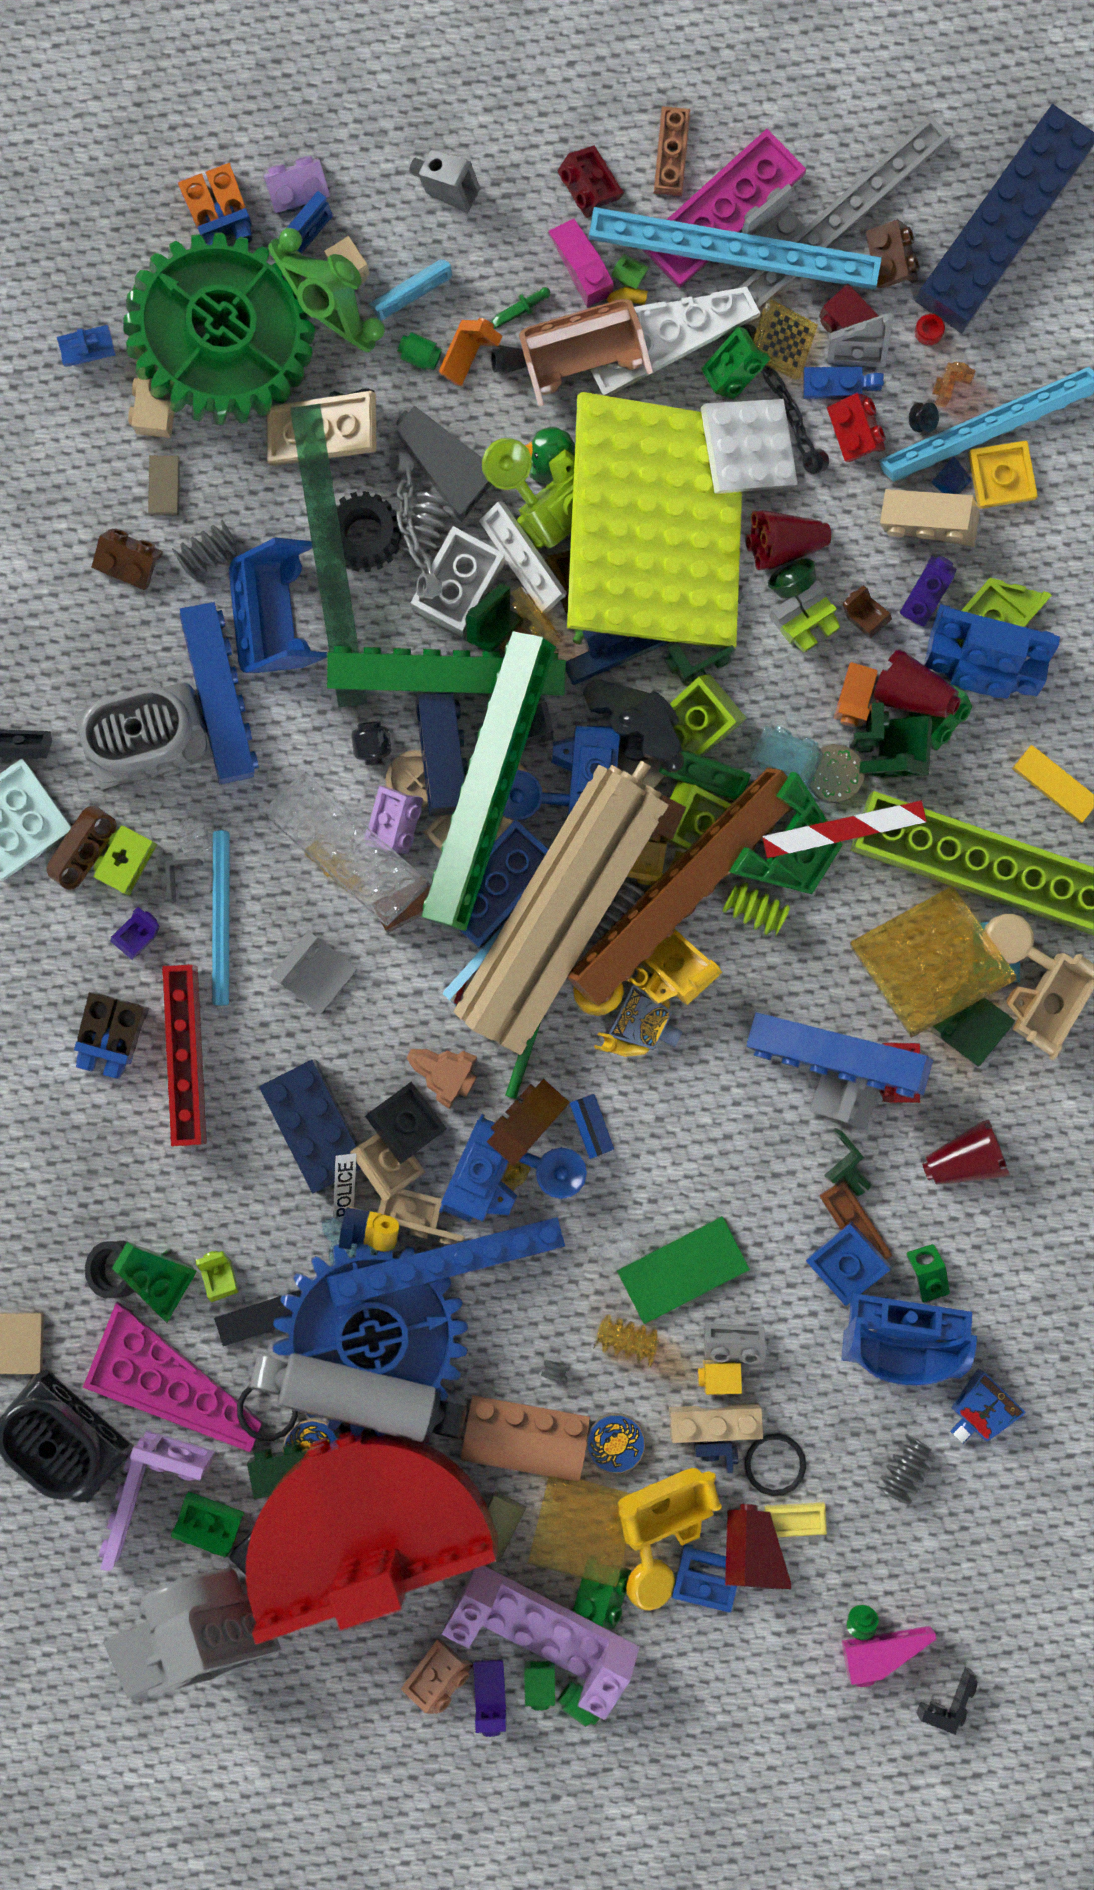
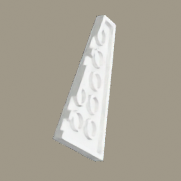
M747 287L714 292L711 295L697 298H681L682 300L666 303L664 301L634 307L643 330L653 373L735 330L738 326L740 327L760 316V311ZM617 361L590 369L604 396H611L650 375L646 373L643 363L639 368L627 370L625 367L619 366Z

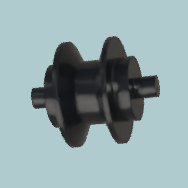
M931 402L914 404L909 412L911 429L914 432H932L936 429L939 422V411L936 405Z

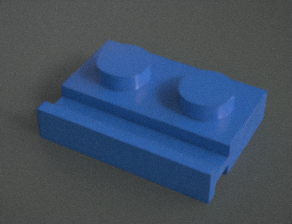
M319 191L313 195L287 227L296 229L302 236V244L297 250L301 254L333 217L329 203L326 202L327 197Z

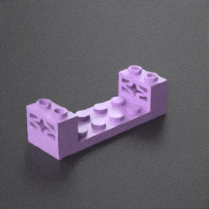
M486 1566L472 1570L454 1602L442 1632L443 1636L469 1649L483 1626L585 1679L578 1706L604 1720L629 1684L640 1646Z

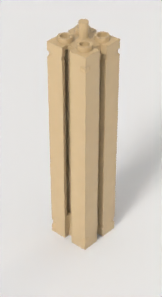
M640 761L633 775L613 765L609 769L601 765L597 766L593 773V779L587 783L464 992L463 1000L457 1004L453 1011L473 1031L490 1040H495L519 1055L523 1053L527 1046V1040L533 1036L659 823V817L664 814L669 806L660 800L662 795L660 792L642 783L651 768L650 765Z

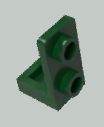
M677 642L667 647V657L664 660L672 674L677 672L682 683L688 680L692 683L699 676L707 675L705 671L711 667L716 666L717 669H720L732 662L731 656L734 655L736 650L732 645L692 667Z

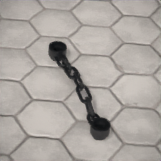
M751 324L740 326L747 330L758 349L756 345L758 341L756 328ZM767 363L764 366L766 370L763 368L761 373L771 390L778 394L780 399H784L786 416L794 430L798 449L803 456L804 469L811 474L825 471L829 466L828 454L822 449H815L811 440L807 437L803 418L797 404L793 401L777 371ZM772 374L780 383V385H778L777 388H775L773 383L768 378L771 377ZM783 392H784L786 398H787L788 401H789L788 403H787L786 399L784 398V396H783V394H782ZM789 410H795L799 420L793 421ZM798 428H801V437L799 436ZM808 444L811 451L806 453L802 445ZM812 458L815 461V466H813Z

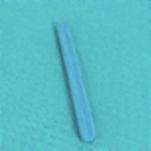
M224 830L213 832L212 1003L215 1006H226L229 1004L230 834Z

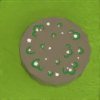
M830 744L821 747L811 756L806 767L805 779L808 788L815 797L826 802L840 803L849 800L859 791L864 782V774L859 773L861 758L854 750L845 745Z

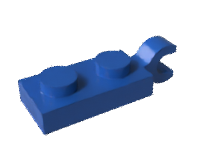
M804 367L803 399H845L855 393L862 394V391H881L884 385V373H871L862 376V367Z

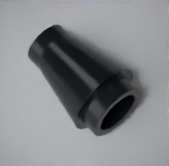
M504 345L493 348L491 350L493 372H500L503 375L526 368L523 349Z

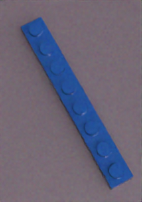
M556 1217L329 1276L327 1282L334 1308L563 1248L565 1243L558 1218Z

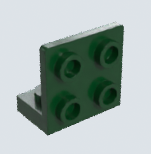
M921 716L890 719L889 729H886L884 739L879 745V756H872V761H860L859 773L879 779L929 776L932 717Z
M968 979L931 1025V1032L979 1067L1014 1025L1015 1020L978 993V986Z

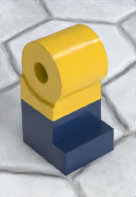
M347 1207L341 1226L339 1248L351 1249L352 1244L360 1243L367 1244L381 1252L390 1251L397 1244L399 1223L394 1217L383 1215L382 1213Z

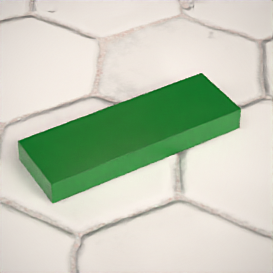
M685 749L681 751L684 756V765L679 771L670 773L665 771L662 766L659 769V772L663 775L694 784L734 800L745 791L751 774L747 771Z

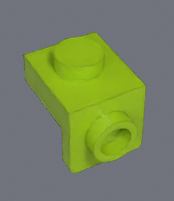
M211 1251L196 1260V1265L202 1273L207 1298L210 1302L239 1293L232 1262L224 1251Z

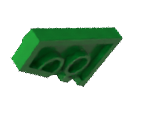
M130 1242L126 1243L112 1267L166 1323H168L197 1272L190 1265Z

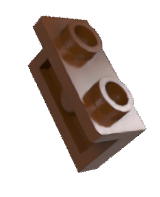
M897 219L866 231L870 256L881 257L877 288L883 289L905 280L911 283L918 282L917 272L920 270V265L916 255L913 254L914 234L910 226Z
M110 529L99 536L91 568L145 590L149 587L155 563L162 557L163 551L155 548V545L149 541L136 540L129 537V534L121 529Z

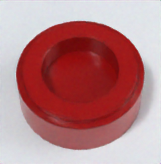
M935 314L923 315L915 326V337L924 345L937 344L945 332V324Z

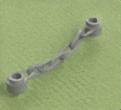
M394 450L390 456L389 467L391 473L401 476L397 489V497L400 500L399 511L396 514L398 526L404 534L410 555L422 570V574L417 580V595L420 598L433 599L435 596L440 595L442 582L433 575L431 560L419 546L412 518L408 513L409 501L414 492V484L411 477L414 458L406 451ZM403 487H404L405 489H408V488L410 487V490H409V493H408V494H407V493H403V494L401 495V491H402V488H403ZM407 517L409 526L404 529L402 519ZM408 535L412 536L415 545L411 544ZM418 551L420 552V554L422 555V557L425 559V561L423 562V564L421 563V561L419 560V558L416 556V553H417Z

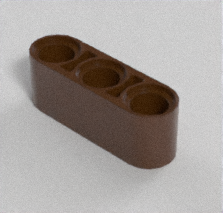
M89 806L85 808L48 862V876L64 889L71 890L77 888L109 842L110 836L115 832V819L99 807ZM101 819L100 823L95 827L96 822ZM84 844L83 849L78 852L80 846ZM68 869L67 873L62 876L63 872Z

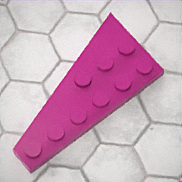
M120 1302L115 1303L82 1388L251 1452L256 1438L251 1437L240 1425L237 1417L238 1401ZM243 1406V1416L247 1425L259 1433L263 1422Z

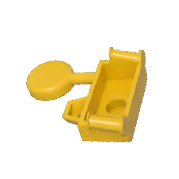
M677 930L655 947L651 957L641 962L653 974L644 991L656 1005L675 996L688 1005L723 973L713 960H709ZM623 983L614 990L612 997L608 1001L601 1003L599 1006L587 1001L575 987L573 988L574 1000L579 1008L588 1015L600 1016L608 1014L616 1009L622 1001L624 994Z
M689 1468L659 1482L650 1484L619 1500V1516L622 1522L625 1542L635 1551L639 1550L641 1564L636 1566L627 1581L628 1598L639 1609L651 1611L660 1608L670 1599L675 1586V1576L672 1569L662 1560L653 1559L650 1544L672 1534L675 1535L681 1546L700 1538L702 1521L714 1516L713 1511L722 1509L714 1483L716 1480L715 1473L709 1471L702 1473L697 1468Z

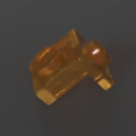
M948 362L943 370L942 377L937 376L933 386L932 394L937 395L935 405L946 407L951 399L955 381L970 384L976 370L969 368V365L962 362Z

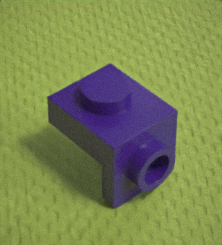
M137 907L133 911L132 917L111 936L110 942L133 960L155 939L160 926L151 913L144 912Z

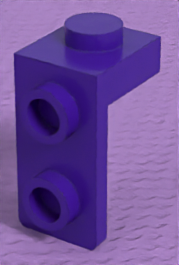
M933 555L930 556L921 576L900 610L902 616L923 627L927 624L955 576L957 569L953 567L954 564L949 559L943 556H938L937 558Z
M502 1659L474 1661L475 1733H482L485 1737H495L500 1735L501 1732H506L507 1725L504 1661Z

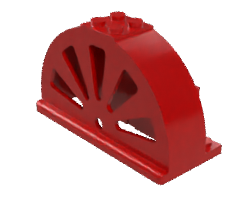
M351 1430L340 1433V1438L329 1442L328 1438H324L310 1444L311 1448L307 1450L303 1459L296 1463L274 1488L256 1520L250 1537L246 1559V1584L249 1602L256 1622L252 1631L255 1644H260L334 1617L340 1631L402 1610L406 1592L495 1562L497 1559L499 1537L487 1505L476 1485L444 1453L428 1444L401 1436L385 1434L378 1437L376 1433H367L366 1430H363L360 1436H354V1434H351Z

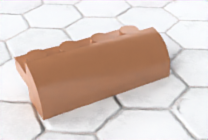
M472 1395L461 1460L579 1482L585 1457L590 1417Z

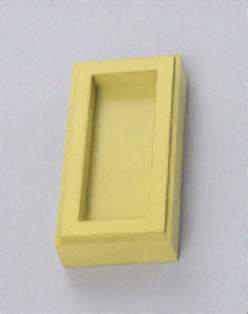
M824 1502L764 1506V1511L771 1513L777 1537L827 1534Z

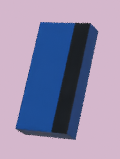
M595 1094L570 1102L589 1158L591 1159L614 1150Z

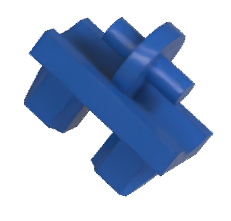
M108 325L87 330L80 328L77 329V332L57 336L64 367L116 356Z

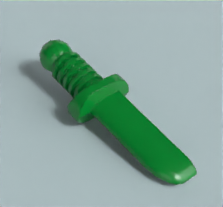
M543 287L540 291L537 290L534 294L532 293L529 297L527 296V298L523 294L519 295L520 301L500 312L492 319L491 323H493L494 329L525 312L528 315L532 314L531 307L538 304V302L541 303L543 299L549 298L551 295L550 289Z

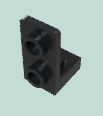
M965 1667L949 1712H947L948 1708L940 1703L930 1701L928 1705L920 1702L916 1714L921 1722L956 1735L958 1727H962L967 1717V1709L965 1707L968 1699L974 1696L977 1689L976 1675L970 1668Z

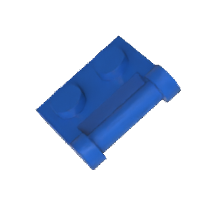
M687 1543L683 1545L672 1598L731 1613L737 1586L725 1585V1577L689 1568L690 1560L726 1569V1556L695 1549L692 1544Z

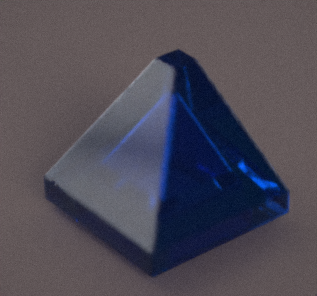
M953 457L932 480L931 484L941 493L960 494L972 479L959 461Z

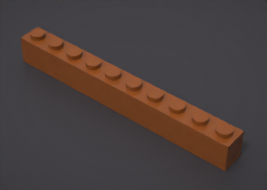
M767 767L573 966L567 979L587 1001L598 1006L608 1001L612 997L614 990L633 975L634 969L643 960L652 956L655 947L663 939L670 937L674 933L675 927L683 918L690 916L695 911V906L704 897L713 893L716 884L723 877L731 874L729 870L743 848L747 847L753 851L756 843L762 836L769 834L775 828L776 822L783 815L793 810L776 797L788 778L783 770Z

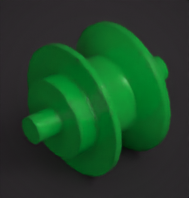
M867 1605L853 1607L848 1615V1632L859 1640L872 1638L876 1633L879 1623L877 1613Z

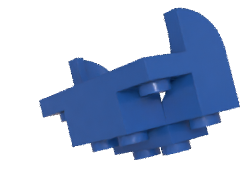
M940 604L931 629L924 666L937 673H944L951 680L950 685L978 694L1008 699L1011 693L1017 691L1022 695L1037 697L1046 683L1049 662L1059 646L1060 636L1054 635L1052 632H1042L952 609L950 606ZM954 638L963 640L962 648L958 645Z
M853 1293L850 1301L849 1325L843 1331L841 1361L858 1363L875 1377L901 1385H928L949 1378L960 1379L970 1371L976 1352L977 1335H971L972 1312Z

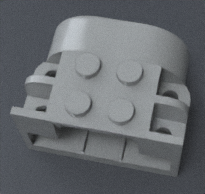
M179 683L163 688L155 686L138 688L103 698L94 703L89 709L74 714L85 758L89 761L91 772L99 781L101 790L133 781L135 785L145 784L152 781L151 776L162 774L163 777L173 776L180 773L179 768L213 759L197 693L188 683ZM136 723H141V732L131 736V727Z
M232 1568L219 1569L179 1579L153 1590L142 1599V1606L151 1632L148 1637L154 1656L146 1659L145 1662L147 1667L157 1665L162 1684L147 1691L149 1697L227 1676L281 1651L278 1638L255 1644L252 1631L256 1622L248 1594H243L237 1572Z

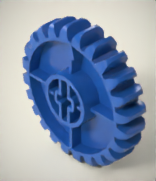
M358 1243L355 1244L354 1256L349 1257L347 1252L343 1248H339L337 1244L333 1246L332 1256L334 1263L330 1266L317 1256L311 1259L312 1267L316 1273L313 1279L300 1273L294 1275L293 1279L302 1293L300 1296L283 1294L281 1296V1303L292 1311V1315L274 1319L273 1326L281 1332L288 1333V1338L275 1342L272 1348L275 1354L283 1356L298 1354L440 1388V1400L446 1401L448 1394L440 1384L443 1378L458 1380L461 1376V1373L449 1363L450 1359L466 1356L468 1351L466 1347L453 1341V1336L467 1331L468 1324L462 1320L451 1319L450 1315L458 1311L462 1307L463 1302L458 1297L443 1298L442 1295L451 1285L450 1278L334 1308L327 1282L329 1276L414 1255V1248L410 1246H405L396 1258H392V1250L387 1252L376 1250L375 1254H371L367 1244ZM378 1308L393 1316L394 1319L378 1322L375 1318L369 1317L368 1309ZM361 1311L364 1318L356 1322L357 1328L343 1331L346 1322L355 1313ZM372 1325L375 1332L398 1327V1333L376 1338L377 1346L369 1348L365 1341L342 1347V1341L366 1335L364 1329L366 1326ZM397 1343L391 1355L386 1360L380 1362L377 1356L385 1352L384 1346ZM363 1352L366 1357H372L373 1365H363L354 1362L347 1355ZM306 1413V1415L309 1416L310 1418L315 1417V1415H311V1414H307V1413ZM327 1418V1427L332 1431L337 1429L342 1423ZM349 1424L351 1434L360 1436L364 1427ZM374 1430L378 1437L385 1435V1433Z

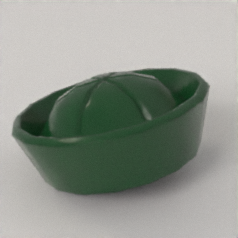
M802 558L785 564L771 575L768 580V587L781 598H791L805 592L816 580L814 561L809 558Z

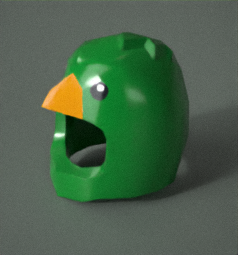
M557 427L541 429L536 433L533 440L525 445L530 452L532 462L529 475L533 480L543 484H550L553 481L549 462L564 449L575 456V444L570 434Z

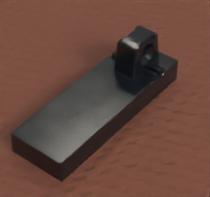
M299 1289L287 1294L300 1296L301 1290ZM281 1296L217 1316L214 1320L224 1347L275 1330L276 1328L273 1326L274 1319L282 1316H291L292 1311L281 1303Z

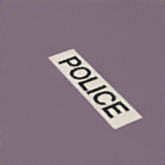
M356 1153L335 1157L333 1224L342 1223L346 1208L349 1206L354 1207Z

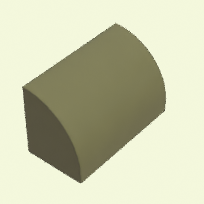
M495 1491L487 1508L499 1537L497 1559L495 1562H500L527 1507Z

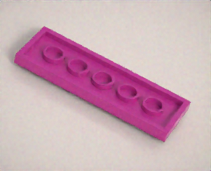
M766 129L666 220L741 233L745 221L744 217L753 207L758 206L760 208L766 203V198L774 189L778 187L782 189L787 184H790L792 187L805 175L807 169ZM642 249L679 289L709 262L707 260Z

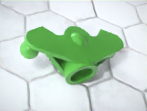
M294 228L284 229L280 233L279 239H273L269 243L268 248L297 296L303 311L324 323L364 352L372 351L376 346L375 341L383 337L385 326L378 318H368L365 322L360 319L354 291L362 283L358 269L350 260L339 254L330 255L328 261L302 256L297 251L302 244V236L299 231Z

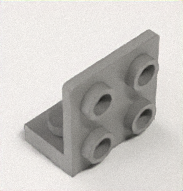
M787 184L782 189L779 187L774 189L766 198V203L760 208L758 206L753 207L744 217L742 233L791 241L799 234L805 226L788 208L793 189L791 185Z
M308 930L270 977L285 986L315 1012L322 1014L357 969Z

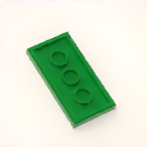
M720 1216L616 1271L643 1324H646L750 1269L723 1216Z

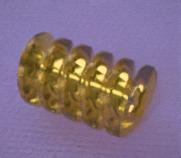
M606 1314L598 1327L593 1350L598 1343H602V1353H606L609 1347L612 1346L615 1357L618 1356L621 1350H625V1360H629L634 1353L636 1354L637 1364H640L644 1357H647L648 1367H651L659 1344L657 1329H651L646 1335L645 1325H640L635 1332L634 1322L629 1321L625 1328H623L622 1318H617L612 1324L611 1315Z

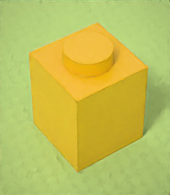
M703 1360V1368H698L697 1371L698 1387L703 1386L706 1395L742 1394L741 1362Z

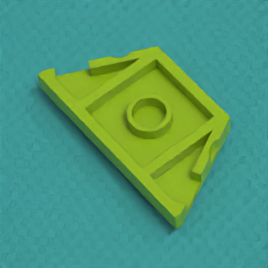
M990 577L961 611L1025 627L1052 595L1045 591L1041 593L1026 589V586L1018 584L1009 585L1002 580ZM956 638L959 646L962 648L963 640Z

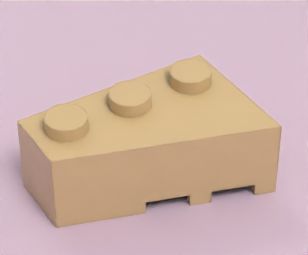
M885 489L880 525L883 531L887 532V535L893 537L907 535L921 539L975 547L980 512L973 495Z

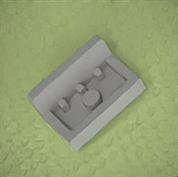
M705 1323L704 1360L744 1362L746 1364L765 1362L767 1351L765 1327Z

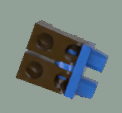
M89 992L78 1039L74 1050L78 1051L76 1067L87 1071H94L97 1058L100 1057L107 1059L103 1075L120 1079L126 1065L132 1063L144 1019L147 1017L149 1007L96 992Z

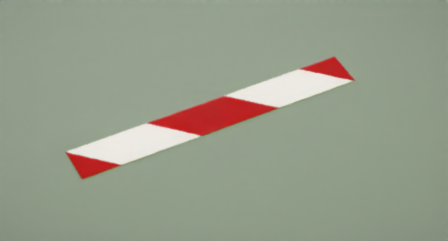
M922 800L762 836L767 858L916 825L927 822Z

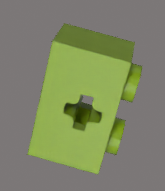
M121 825L119 830L116 829L110 836L107 843L110 846L104 856L100 855L93 867V870L96 871L93 877L130 896L158 844ZM119 855H125L129 860L125 864L121 863L117 858Z

